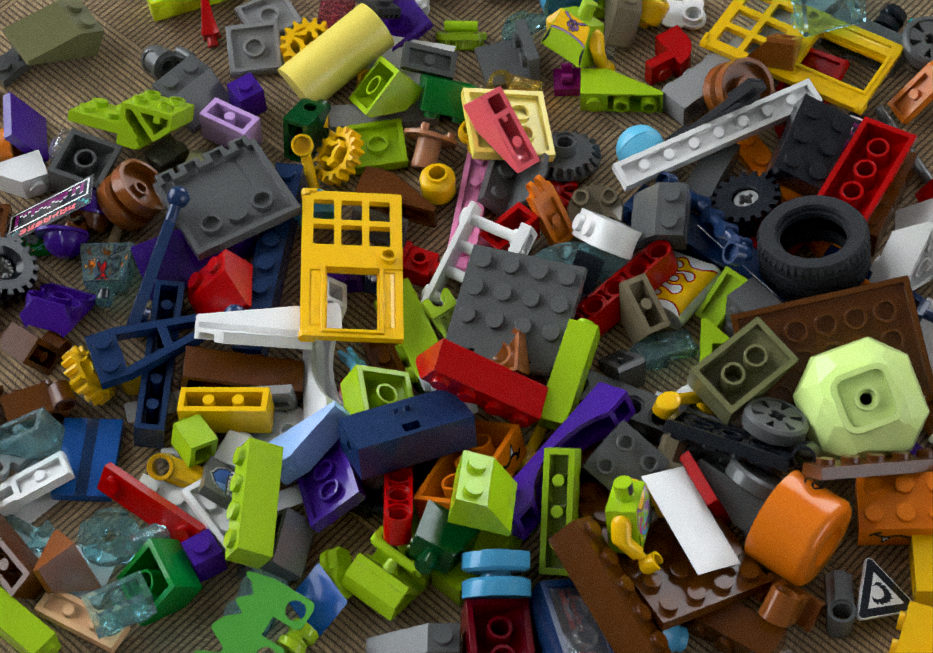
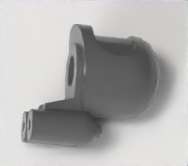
M154 44L148 46L142 52L141 65L145 71L151 73L154 78L159 80L191 54L196 55L183 46L175 47L173 52L161 45Z

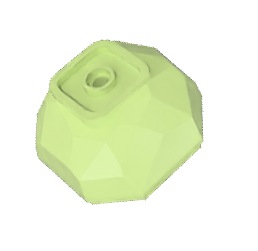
M868 336L810 357L792 396L796 407L803 412L809 421L808 439L819 445L821 456L833 457L835 460H841L842 455H859L861 458H867V453H883L886 456H892V451L910 452L913 450L930 413L908 354ZM862 394H868L871 397L869 405L861 403L860 396Z

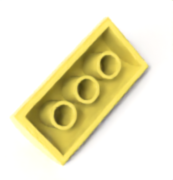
M360 3L277 69V71L300 100L307 98L316 102L319 99L326 101L361 71L394 46V40L378 15L367 5Z

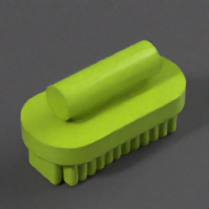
M445 20L444 31L435 32V39L438 40L439 44L456 46L455 50L475 51L476 47L484 46L485 40H487V32H478V21Z
M338 546L334 549L330 548L320 554L319 564L347 600L352 596V593L343 588L341 584L345 572L351 565L352 556L349 555L348 550Z

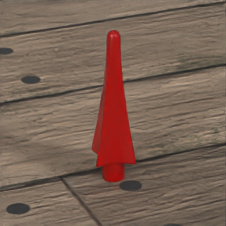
M200 0L201 36H203V41L207 40L209 49L217 48L219 46L217 38H222L209 0Z

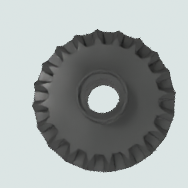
M566 129L564 132L554 130L552 139L556 156L553 162H548V171L544 178L559 182H571L591 175L601 162L600 146L595 143V139L588 138L587 133L579 135L577 130L572 133L567 132Z

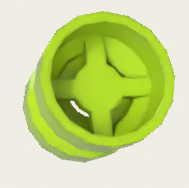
M294 618V619H293V621H298V620H300L299 618ZM307 622L300 630H295L288 626L289 631L281 635L275 644L282 647L285 653H306V648L312 646L317 641L319 634Z

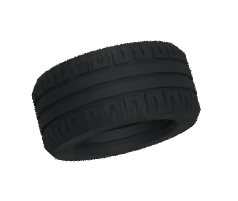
M823 195L797 197L780 204L763 219L757 232V252L761 277L771 290L790 301L860 286L867 277L871 267L870 229L866 219L847 202ZM807 241H825L841 247L836 253L822 258H802L786 252L791 247Z

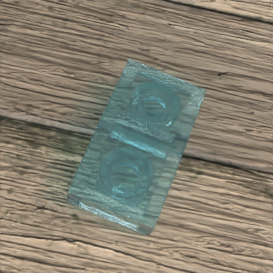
M680 329L642 340L632 345L629 351L644 356L646 362L645 370L667 368L671 359L696 357L699 347L687 329Z

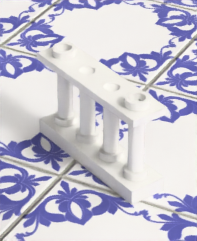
M471 200L468 207L463 208L460 213L459 225L430 284H426L423 288L420 303L425 299H429L434 306L436 304L442 306L444 304L440 295L448 279L451 278L460 283L463 282L465 272L455 268V265L462 252L471 255L474 244L467 241L474 227L508 240L510 244L508 251L528 255L538 235L532 226L521 222L518 229L511 230L481 217L482 209L476 202Z

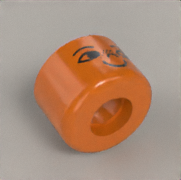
M792 471L777 485L757 514L747 535L744 553L791 584L804 586L810 583L823 570L838 548L851 520V505L847 500L810 477L803 476L800 471Z

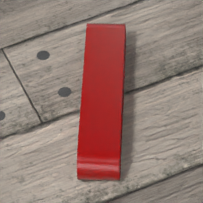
M657 240L644 248L578 304L574 320L580 318L588 319L598 326L600 337L621 320L619 284L621 282L645 273L655 291L678 271L679 265L670 243L666 240Z
M413 465L384 474L383 538L390 545L402 546L408 544L412 538Z

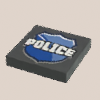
M210 456L205 463L198 493L227 510L232 501V492L229 487L231 479L235 474V469Z

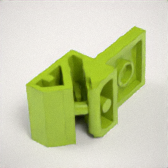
M145 90L144 93L133 95L132 98L121 102L117 106L108 104V100L103 98H92L89 102L80 103L79 106L69 109L67 120L116 133V144L139 150L192 122L195 105L186 103V99L172 96L167 98L161 96V93L158 91Z
M413 504L411 541L402 546L388 544L383 538L382 525L370 538L372 540L370 543L377 548L376 552L372 556L368 553L366 555L359 552L345 572L341 584L343 588L389 621L393 620L427 588L431 573L425 575L416 570L414 566L416 559L408 553L420 523L415 504Z

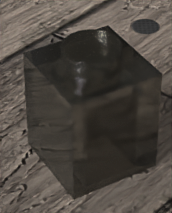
M169 134L145 150L144 156L146 163L159 174L171 168L175 173H178L177 165L186 162L190 152L184 142L181 140L178 142Z

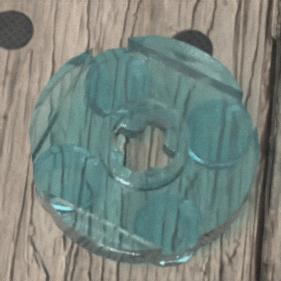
M103 508L94 512L95 516L88 521L85 519L78 530L77 539L80 550L89 564L101 567L125 565L134 557V553L140 545L141 535L137 522L129 516L128 512L120 508ZM109 532H113L114 537H116L110 542L101 540L102 537H107Z

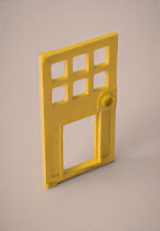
M733 0L712 29L705 33L699 43V46L730 60H735L748 56L749 53L746 51L752 43L761 46L766 42L767 38L759 35L765 26L772 27L787 35L803 37L794 70L787 71L767 67L772 77L791 86L809 78L823 100L860 116L903 52L901 44L795 0H761L770 4L764 13L746 7L745 5L749 0ZM778 8L798 16L792 25L772 17ZM738 14L757 21L751 31L732 23ZM727 31L744 38V41L738 48L719 41V39ZM819 37L882 63L864 90L800 64Z
M303 188L301 190L300 329L298 331V340L301 342L322 340L403 344L402 195L317 191V188ZM314 204L334 205V219L314 218ZM342 205L362 206V220H342ZM369 206L389 207L390 222L370 221ZM313 229H333L334 244L313 243ZM341 230L362 231V245H342ZM369 231L389 232L390 247L370 246ZM327 273L377 275V330L327 328Z

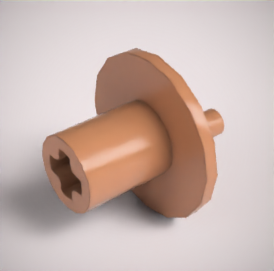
M422 122L421 127L405 128L403 134L417 141L410 167L422 171L425 167L436 164L441 148L457 147L458 142L454 140V133L447 132L446 136L429 131L430 124L427 122Z

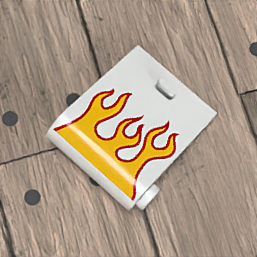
M673 251L679 265L678 271L656 289L655 293L671 323L669 327L679 330L698 310L720 276L721 271L712 263H706Z

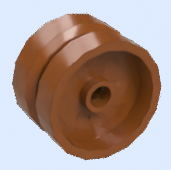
M745 57L719 63L710 69L704 79L702 90L704 102L709 111L728 99V93L748 78L763 79L767 86V89L759 94L761 98L758 100L774 94V81L768 68L757 59Z
M126 159L97 187L96 197L102 212L111 222L127 231L141 230L154 216L165 208L153 187V184L156 183L154 176L159 173L144 161L138 159Z

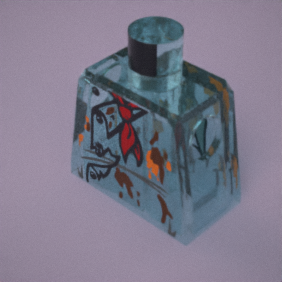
M134 242L80 243L83 282L86 292L96 295L95 303L98 306L110 307L113 304V296H126L129 294L137 268L130 247L135 246Z

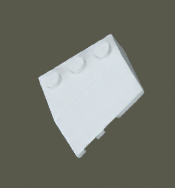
M933 221L892 231L881 256L879 255L871 266L870 270L873 273L869 282L875 283L908 275L911 289L914 291L933 279Z

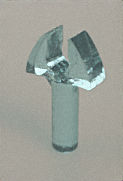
M9 515L6 519L13 529L31 539L27 546L33 553H42L47 543L40 541L39 538H50L53 531H55L53 525L48 520L41 527H35L15 515Z

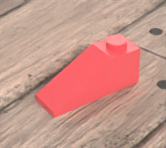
M501 86L463 105L476 131L517 174L540 161Z

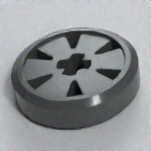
M923 16L910 21L904 28L900 38V44L903 46V56L909 63L919 69L924 68L933 60L932 16Z
M755 398L744 406L741 415L743 427L752 436L773 446L791 447L799 445L806 439L810 427L809 421L801 410L777 398Z
M731 459L725 469L728 478L737 487L763 502L768 499L773 490L783 480L774 472L760 468L759 463L747 459V462Z

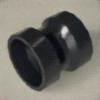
M889 3L883 7L880 15L873 22L898 33V29L907 21V15L900 6Z

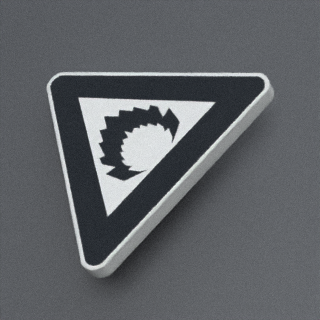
M872 558L865 559L857 603V620L863 621L898 615L900 610L907 612L909 602L912 600Z

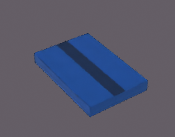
M64 418L59 451H63L66 454L75 478L52 490L50 493L52 500L112 502V499L99 491L97 486L106 464L112 462L118 466L125 427L123 419Z

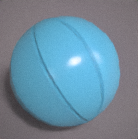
M640 124L629 127L621 134L617 141V158L621 161L664 142L663 137L657 130L648 125Z

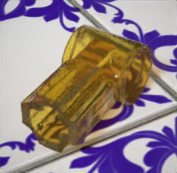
M504 69L494 71L486 82L487 89H495L493 79L495 77H502L507 84L504 90L541 91L542 82L511 74Z

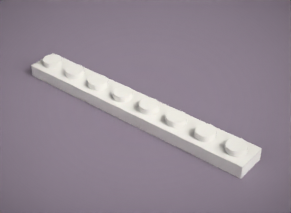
M808 78L755 101L750 105H746L613 164L612 170L624 191H629L656 179L661 172H672L787 121L794 105L805 94L821 102L823 99Z

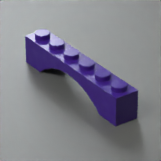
M599 382L513 478L518 484L511 535L525 540L541 522L544 448H581L582 452L592 444L606 438L619 422L623 420L628 422L636 413L626 390Z

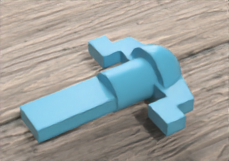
M346 348L348 354L341 349L337 351L340 361L345 363L350 368V371L356 364L367 366L366 362L360 359L353 351V348Z

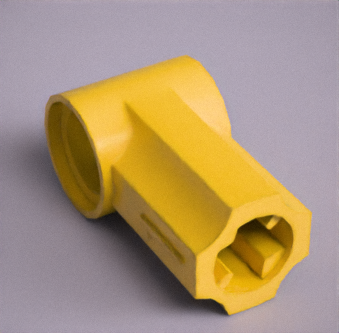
M167 452L150 457L146 467L151 478L159 481L163 480L182 488H186L200 480L204 471V467L200 465L188 468L181 458ZM161 458L166 459L170 466L168 473L165 475L159 473L156 467L158 460Z

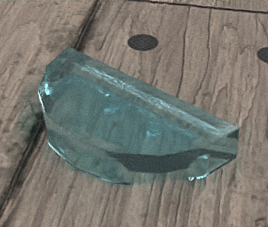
M527 10L512 14L505 20V25L502 28V41L512 40L511 33L515 32L516 20L525 19L532 35L546 28L547 17L543 13H540V15L527 13Z

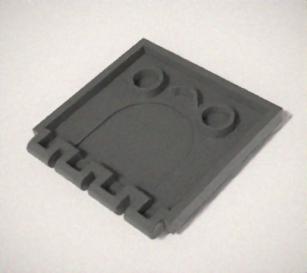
M243 135L228 142V150L221 145L202 154L204 160L202 162L198 157H195L177 165L178 173H175L171 168L154 176L156 182L153 184L154 191L167 211L170 205L167 201V194L172 187L183 186L189 191L190 201L186 207L180 209L176 226L199 261L302 213L301 206L254 138L249 140L246 135Z
M474 244L446 339L485 358L491 359L500 351L503 342L507 345L510 344L515 337L511 332L515 327L526 334L529 364H531L530 375L549 379L569 318L574 319L588 271L585 267Z

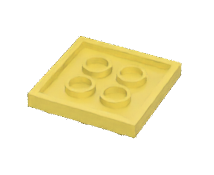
M463 88L461 92L462 106L493 89ZM503 89L538 157L546 153L550 156L548 162H553L556 153L543 91ZM463 107L472 159L504 160L476 131Z

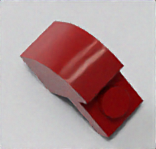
M678 25L655 36L656 56L645 61V80L650 86L660 81H665L671 75L679 78L688 68H691V40Z

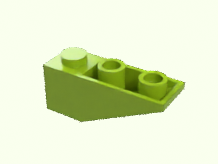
M581 68L580 111L662 112L663 91L611 69Z

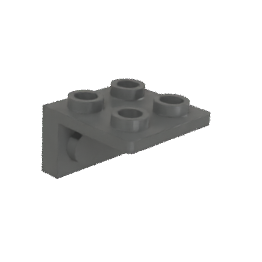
M525 19L515 21V32L511 33L512 40L475 48V55L487 89H495L499 86L504 88L540 79V58Z
M546 153L540 155L539 162L518 174L505 160H489L477 202L499 217L517 202H521L524 206L527 205L526 198L529 196V193L525 186L530 181L534 182L533 179L537 175L545 177L548 171L547 164L550 156Z
M623 420L615 426L582 464L581 470L587 476H593L611 492L613 481L617 477L625 475L631 479L643 481L641 476L663 471L670 461Z

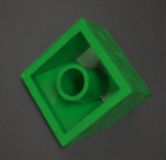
M421 74L419 86L423 90L418 98V109L424 111L423 116L440 119V114L451 116V122L461 124L465 121L461 100L462 89L479 87L474 84Z
M149 538L116 577L140 626H147L185 608L203 588L178 539Z

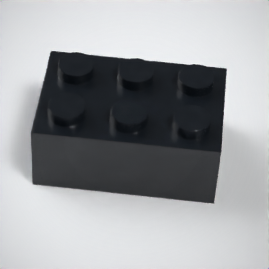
M805 94L794 105L765 174H768L769 179L771 177L775 178L777 183L802 196L817 195L836 165L856 119Z

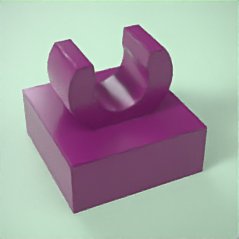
M561 63V68L553 69L554 96H580V68H572V63Z

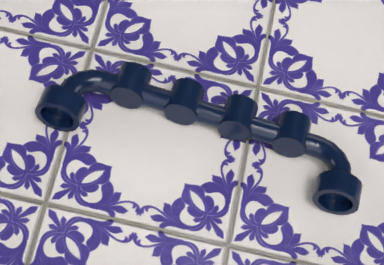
M664 171L657 176L655 184L658 182H678V178L675 174ZM689 188L691 194L690 210L699 212L702 223L712 225L715 236L728 242L722 252L723 261L733 266H740L744 262L750 261L753 258L752 240L738 235V226L724 221V212L712 208L709 197L697 194Z

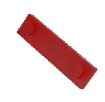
M112 462L104 466L97 489L168 538L178 539L181 544V542L206 530L204 524Z

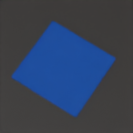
M319 563L295 590L314 603L315 609L307 623L317 631L319 637L348 603ZM297 600L291 601L289 604L300 619H302L306 612L305 605Z

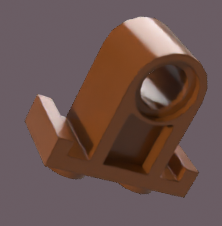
M770 571L767 575L771 581L769 589L758 593L755 597L757 601L763 602L758 611L759 615L778 627L786 628L797 623L805 631H812L826 603Z

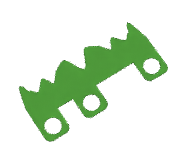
M246 571L247 577L252 582L253 594L236 598L237 605L242 613L226 615L211 625L213 632L222 645V651L197 650L194 653H257L263 647H269L275 653H285L282 647L262 636L264 630L273 617L295 630L302 629L315 609L314 603L274 578ZM295 600L302 602L306 608L304 617L298 621L290 620L285 613L288 603Z

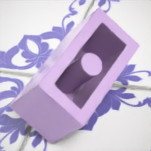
M215 97L199 113L202 137L220 146L223 145L229 149L227 143L243 135H246L249 140L254 138L258 144L262 142L260 118Z

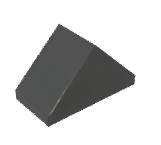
M621 349L597 360L607 377L636 388L645 385L646 362L644 356Z

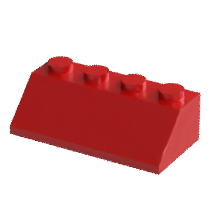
M865 116L817 195L834 197L847 202L857 209L868 222L916 142L917 135Z
M442 338L416 357L415 363L420 379L430 383L434 389L452 393L460 401L480 406L486 413L499 415L510 420L511 424H519L522 428H527L541 418L549 388L445 338Z

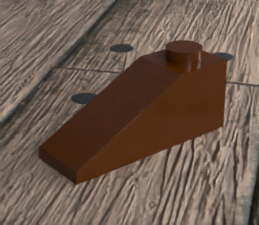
M366 166L355 192L402 195L403 218L409 219V222L436 228L437 214L436 207L393 172L383 168ZM369 206V209L389 214V207Z

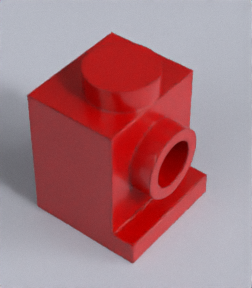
M407 241L403 248V279L409 278L412 284L425 287L426 284H430L440 264L439 254L414 246L413 242Z

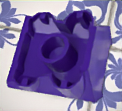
M50 282L49 284L40 285L39 290L27 292L25 308L19 316L25 328L28 325L59 333L63 338L99 301V298L97 299V295Z

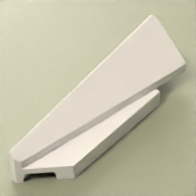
M327 303V328L342 329L341 309L338 303ZM300 306L196 315L194 339L214 340V342L222 344L312 350V342H301L298 340Z

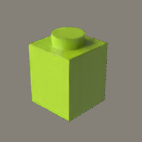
M200 414L183 418L173 423L171 444L188 468L206 462L210 456L214 457L218 438Z

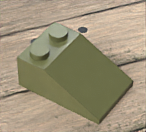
M60 0L5 27L3 34L27 65L98 56L105 30L81 0Z
M757 316L691 368L686 383L724 424L730 425L742 415L744 406L748 402L762 397L798 363L799 359Z

